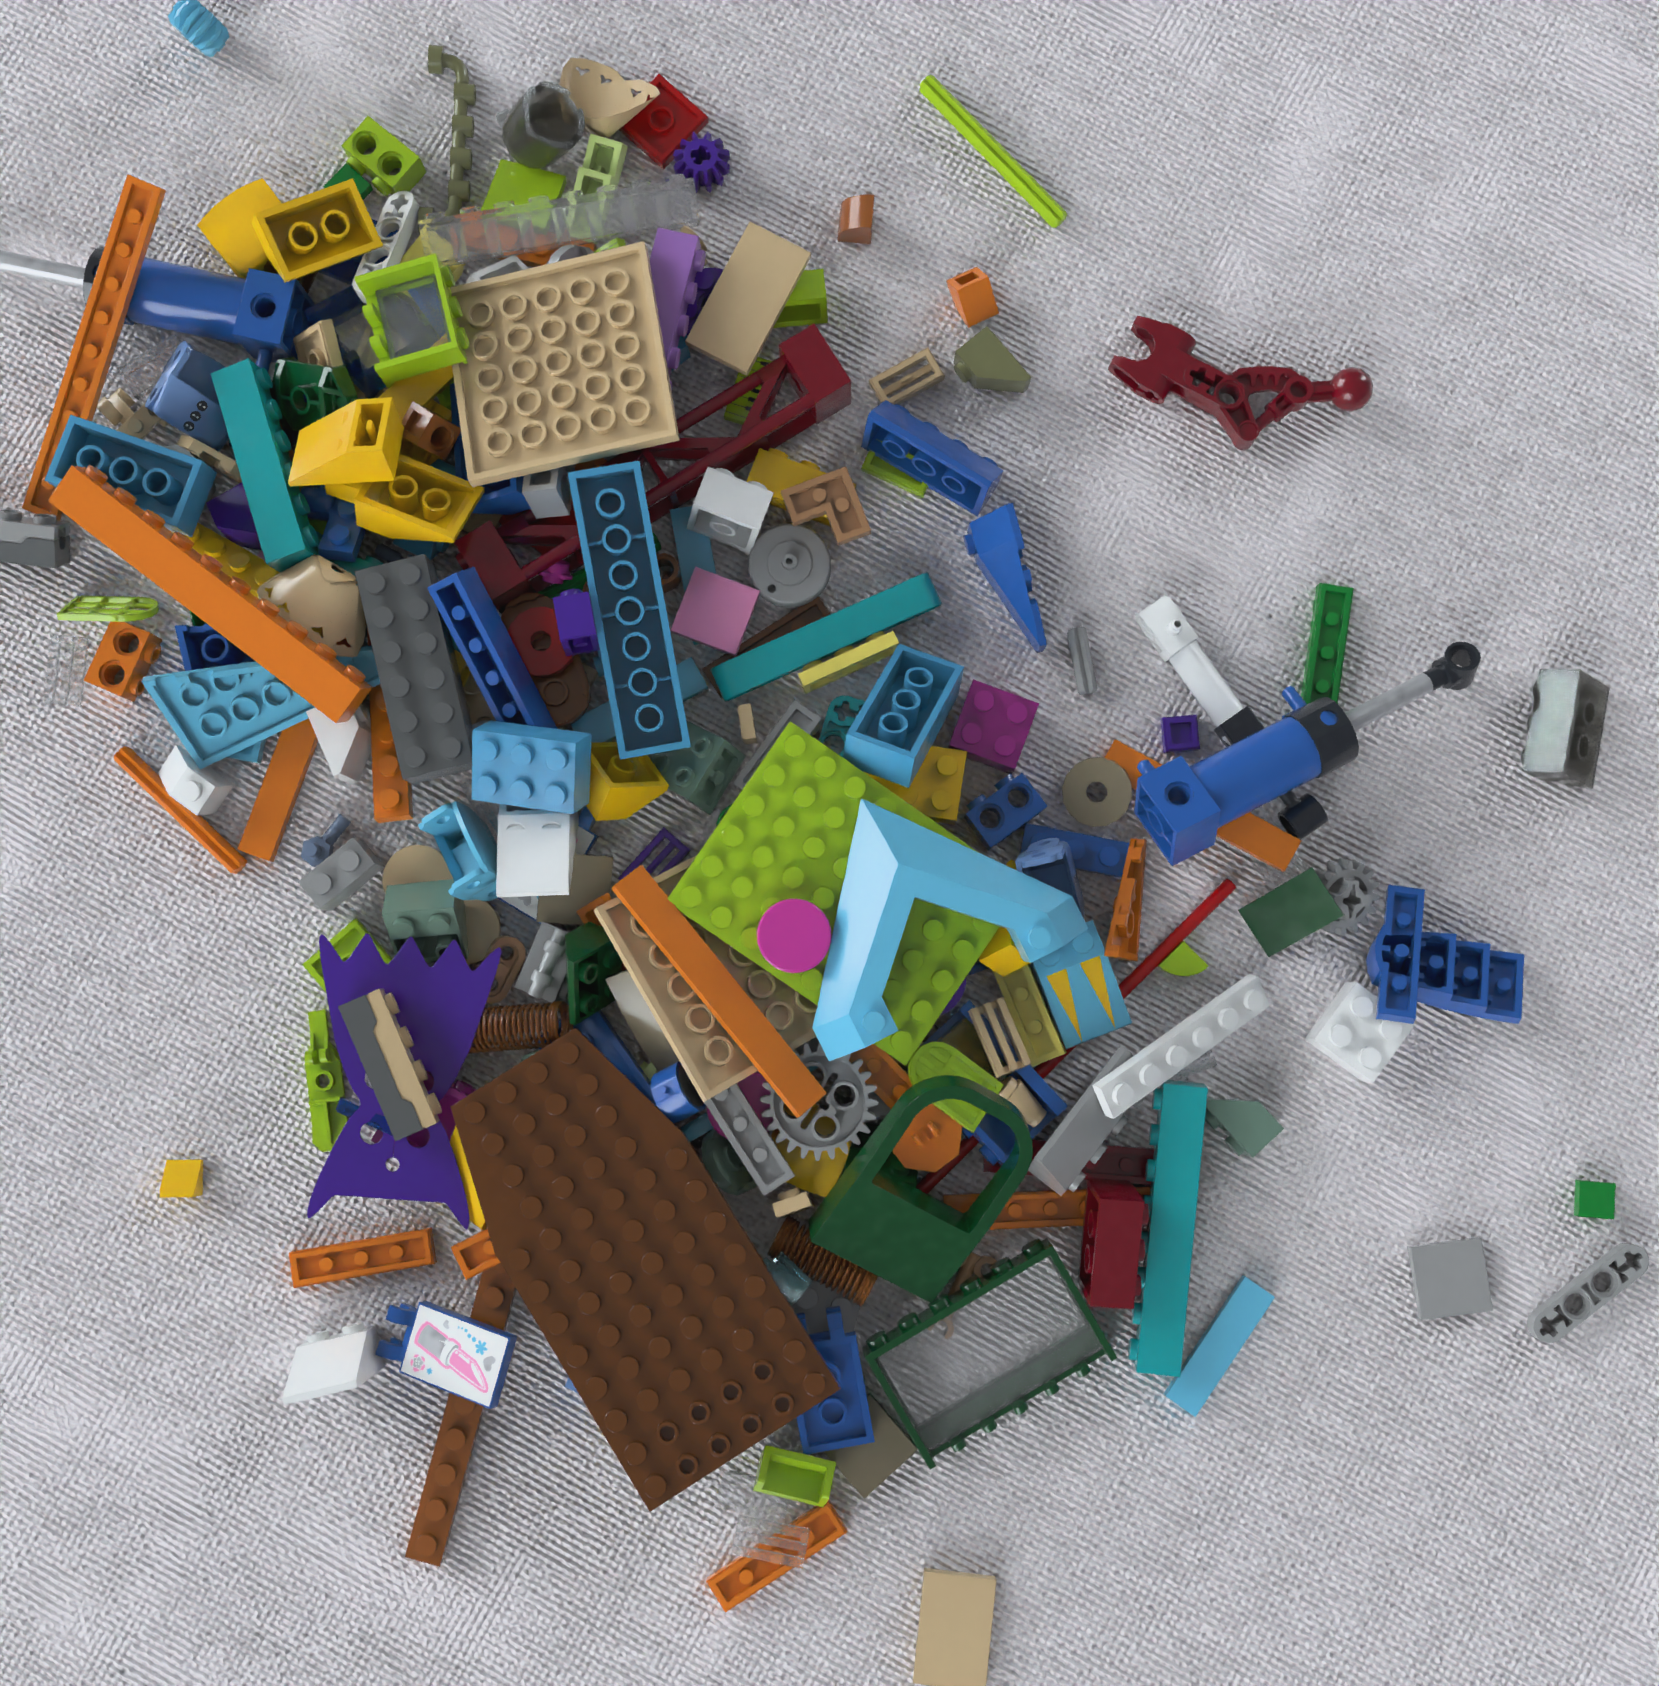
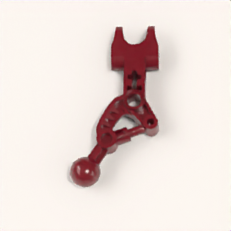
M1142 316L1136 317L1131 331L1149 347L1151 355L1141 361L1114 355L1108 367V370L1133 393L1152 403L1162 404L1169 392L1215 416L1232 440L1234 446L1239 450L1249 449L1258 437L1259 432L1272 421L1279 422L1290 412L1303 409L1307 403L1332 401V404L1340 410L1352 412L1368 404L1373 393V383L1370 375L1364 370L1355 367L1340 370L1330 381L1311 382L1307 377L1299 375L1293 369L1274 366L1239 368L1232 374L1227 375L1191 356L1196 346V340L1190 334L1172 324ZM1195 379L1201 381L1198 386L1192 384ZM1211 386L1215 387L1212 395L1208 394ZM1260 392H1277L1278 395L1264 406L1265 411L1255 419L1248 402L1249 396ZM1229 394L1233 397L1234 403L1226 404L1222 402L1219 395Z

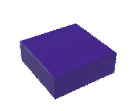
M1197 715L1162 717L1160 719L1164 753L1198 751L1200 749Z

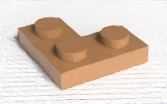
M846 466L781 490V496L793 527L826 514L838 546L871 534L870 526Z

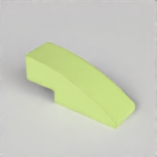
M590 134L583 166L578 168L563 233L564 236L597 245L610 212L628 149V146L624 143Z

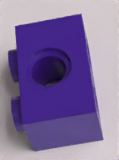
M569 589L561 592L560 596L553 597L559 637L565 655L571 656L600 651L589 591L582 592L581 589Z

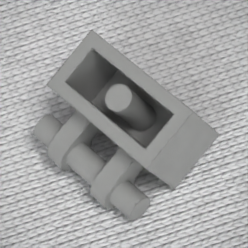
M545 922L541 923L515 988L551 1003L553 1001H560L561 998L567 999L565 935L570 932Z

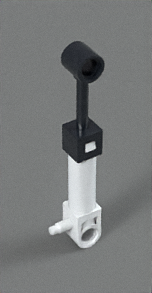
M1164 595L1135 615L1136 622L1141 631L1151 642L1165 663L1169 661L1216 725L1217 728L1214 731L1225 747L1264 729V726L1249 706L1244 708L1196 641L1199 638L1173 600ZM1291 790L1280 796L1286 807L1278 813V819L1286 832L1302 840L1328 821L1325 810L1311 794L1306 793L1302 797L1297 798Z

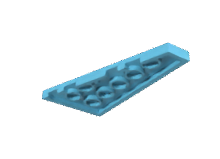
M372 645L361 647L356 657L336 656V659L343 665H352L366 676L364 681L372 687L380 684ZM256 661L145 676L141 681L200 770L308 719L306 711L315 708Z

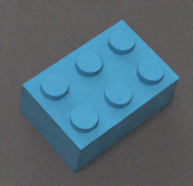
M493 720L478 726L472 731V800L575 814L589 804L592 734Z

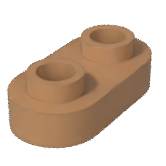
M503 935L496 938L491 943L482 960L483 962L498 947L502 949L508 946L512 950L508 958L500 957L494 978L496 985L490 990L486 1003H498L507 996L526 957L525 947L521 941L513 936Z

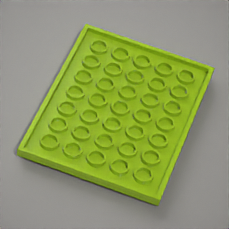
M789 721L667 899L684 915L818 1006L829 950L824 959L810 970L800 973L784 972L772 966L763 957L758 947L756 931L761 917L772 905L786 899H802L813 903L825 914L830 924L832 937L861 798L974 851L976 850ZM914 898L882 995L899 1031L874 1043V1045L906 1066L1000 926Z

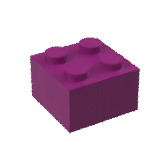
M973 679L948 748L967 751L966 758L1012 774L1017 766L1039 703Z

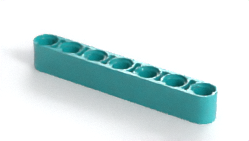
M926 572L712 668L711 673L724 701L727 702L800 670L813 661L829 657L844 647L858 644L875 633L887 631L941 606L942 602L929 573Z

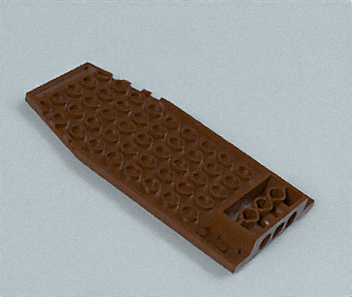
M578 1028L569 1031L451 1106L494 1252L649 1512L841 1389L838 1381L686 1134L664 1115L652 1100H649Z

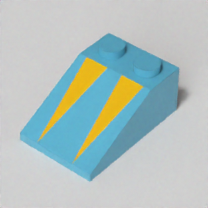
M1093 920L1086 922L1088 929L1068 944L1031 963L1065 1049L1132 1024L1108 957L1104 956L1105 948Z

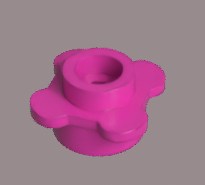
M564 560L539 573V575L543 576L542 580L549 583L563 584L564 580H572V575H570L569 571L570 563Z

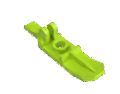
M327 1010L308 1012L310 1048L308 1051H305L304 1066L306 1069L312 1120V1143L322 1152H330L348 1121L341 1059L338 1050L330 1041ZM323 1074H326L330 1079L329 1085L325 1088L319 1083V1078Z

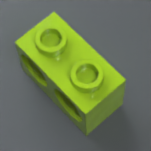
M369 116L363 120L341 145L348 157L346 163L361 176L365 173L372 178L373 186L386 197L399 191L410 192L426 174V169L420 157ZM375 148L371 154L363 155L367 149ZM401 168L398 174L389 175L393 169Z

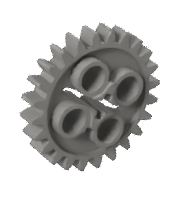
M805 1043L803 1054L799 1055L796 1050H793V1052L806 1068L817 1066L823 1071L824 1077L819 1083L823 1088L833 1072L838 1074L837 1079L825 1096L828 1105L826 1107L820 1105L807 1128L803 1129L800 1125L811 1108L798 1118L785 1112L783 1100L770 1084L765 1081L762 1086L771 1091V1094L761 1096L760 1101L770 1104V1108L765 1109L761 1114L762 1117H773V1121L769 1123L767 1130L779 1129L780 1132L775 1139L776 1143L782 1142L786 1138L789 1140L787 1152L790 1153L796 1146L801 1147V1158L804 1159L808 1151L813 1150L816 1161H819L822 1151L827 1150L832 1160L835 1157V1148L840 1147L845 1154L849 1153L847 1146L849 1140L857 1145L861 1144L857 1135L858 1131L870 1133V1129L864 1121L865 1119H876V1115L868 1111V1107L878 1105V1100L868 1097V1094L875 1091L877 1087L874 1084H865L864 1081L872 1074L870 1071L861 1073L858 1071L863 1063L861 1058L851 1063L849 1061L850 1053L828 1061L820 1043H818L816 1051H811L809 1044ZM841 1085H848L854 1090V1098L847 1104L838 1103L834 1098L835 1090ZM828 1116L834 1120L836 1126L832 1133L822 1135L816 1131L814 1125L820 1117Z

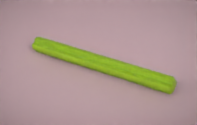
M928 75L920 83V92L1052 228L1060 226L1066 219L1067 212L933 75Z

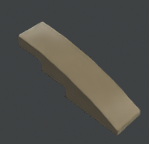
M626 969L606 978L605 980L622 1015L657 1071L659 1072L679 1062L678 1057L628 970Z

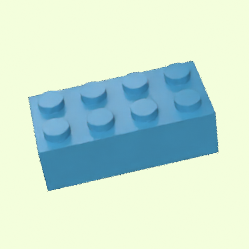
M70 414L45 481L56 488L71 465L86 468L88 465L94 466L108 476L106 482L115 489L119 487L131 493L137 499L135 503L144 511L146 509L153 511L162 517L166 522L164 526L167 529L192 537L217 472L202 460Z
M898 644L846 734L843 758L861 771L909 788L958 697L964 666Z

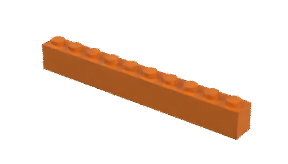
M71 465L48 499L51 504L332 721L341 723L350 720L373 688L364 681L366 676L352 665H343L336 659L337 653L333 649L320 642L316 644L308 638L309 632L302 625L292 620L288 622L278 614L280 609L272 602L264 598L259 600L251 594L250 590L252 588L245 581L236 576L231 578L221 570L223 565L207 554L202 556L192 548L194 543L188 537L179 532L172 533L164 526L166 522L162 517L147 509L144 511L135 504L137 499L131 493L119 487L115 489L106 482L108 476L101 470L91 465H88L87 468Z

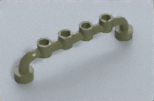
M429 45L428 70L430 74L443 75L444 68H450L455 72L456 76L454 83V114L452 116V147L450 148L448 208L443 214L435 215L434 207L420 206L418 210L419 235L426 227L435 232V229L447 228L454 224L460 216L462 202H470L471 194L470 181H463L464 170H472V149L465 148L466 137H474V117L467 116L468 105H476V85L469 84V73L464 62L455 55L445 53L444 46Z

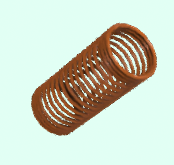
M553 1001L552 1003L541 1002L529 1003V1005L484 1007L483 1017L481 1016L476 1030V1037L474 1036L473 1039L474 1046L471 1045L468 1054L544 1048L560 1038L558 1034V1009L561 1016L560 1037L573 1030V1024L569 1020L568 1004L565 1001ZM541 1023H542L543 1038L541 1037ZM535 1024H536L537 1038L535 1037Z
M788 1215L767 1255L774 1258V1260H778L781 1256L780 1264L787 1258L786 1267L793 1261L791 1269H795L798 1265L797 1273L805 1265L802 1274L804 1276L810 1270L809 1279L813 1277L817 1270L814 1282H817L823 1273L819 1284L822 1285L828 1277L825 1288L830 1286L836 1276L831 1291H834L840 1282L837 1294H840L848 1281L842 1297H846L848 1290L853 1285L848 1301L853 1298L854 1292L857 1291L853 1304L856 1303V1305L862 1307L878 1276L826 1249L824 1250L820 1246L818 1247V1245L810 1241V1238L808 1239L810 1235L809 1227L802 1237L806 1223L801 1226L795 1236L801 1222Z

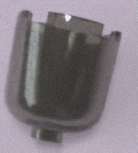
M542 81L538 85L530 87L506 115L502 126L503 142L509 154L518 163L534 169L550 166L571 150L583 137L585 129L584 112L582 108L577 109L575 103L569 98L571 93L568 89L557 83Z

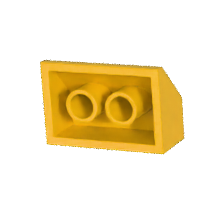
M353 178L254 213L252 226L267 258L285 283L383 247Z

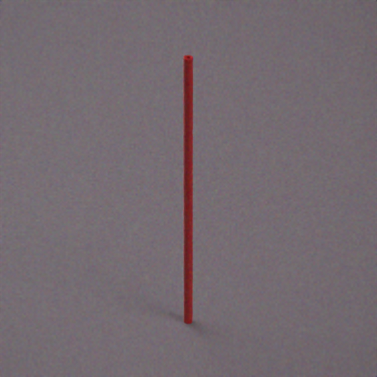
M1226 878L1118 985L1123 999L1237 888L1231 880ZM1076 1046L1065 1049L1066 1053L1038 1064L1034 1070L1044 1079ZM973 1135L969 1139L964 1137L960 1141L959 1155L937 1172H929L916 1185V1188L928 1194L979 1143Z

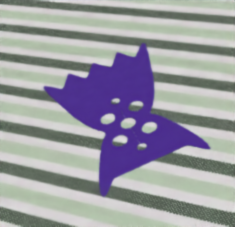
M366 933L351 956L346 961H343L329 940L321 934L319 937L320 958L334 1040L347 1079L360 1100V1107L346 1122L332 1147L313 1189L308 1204L307 1217H313L335 1195L438 1202L448 1205L460 1224L467 1230L470 1217L466 1194L455 1155L441 1121L427 1127L430 1138L429 1142L423 1147H413L408 1142L407 1137L394 1143V1137L374 1090L365 1082V1069L338 1006L363 995H368V993L384 988L386 994L392 993L400 1010L399 1013L395 1014L400 1028L403 1026L407 1027L414 1046L409 1048L414 1061L420 1059L425 1070L430 1072L434 1078L433 1087L427 1092L428 1094L434 1092L438 1101H440L451 1087L469 1053L497 972L501 949L500 947L495 949L472 971L457 941L452 940L432 967H429L413 937H409L395 957L386 964L370 934ZM367 1122H376L383 1129L382 1139L376 1144H368L361 1138V1128ZM389 1158H396L400 1164L398 1170L389 1171L386 1168V1161Z

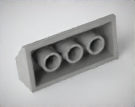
M1123 1044L1116 1050L1030 1164L1028 1171L1060 1196L1067 1189L1074 1193L1087 1176L1081 1171L1086 1163L1090 1160L1096 1164L1108 1148L1102 1142L1110 1132L1117 1136L1129 1120L1124 1116L1127 1110L1114 1119L1105 1116L1092 1086L1133 1057L1129 1049ZM1146 1096L1132 1106L1137 1109Z

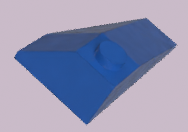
M1010 503L970 522L967 530L968 534L963 535L967 554L974 555L976 565L1036 653L1044 651L1047 642L1038 603L1035 598L1030 599L1028 595L1029 592H1032V577L1030 569L1026 565H1021L1020 559H1023L1022 549L1025 546L1013 503Z

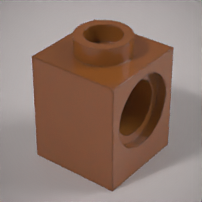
M412 401L402 420L404 438L445 460L461 432V428L414 401Z

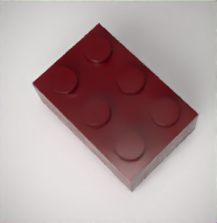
M1087 1179L1077 1282L1089 1306L1134 1309L1135 1297H1139L1141 1294V1276L1137 1274L1138 1262L1143 1261L1145 1257L1144 1239H1141L1142 1226H1147L1149 1208L1130 1181Z

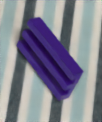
M663 827L617 879L620 881L639 867L665 838L670 841L669 844L646 868L650 875L675 847L680 851L659 874L679 865L691 850Z

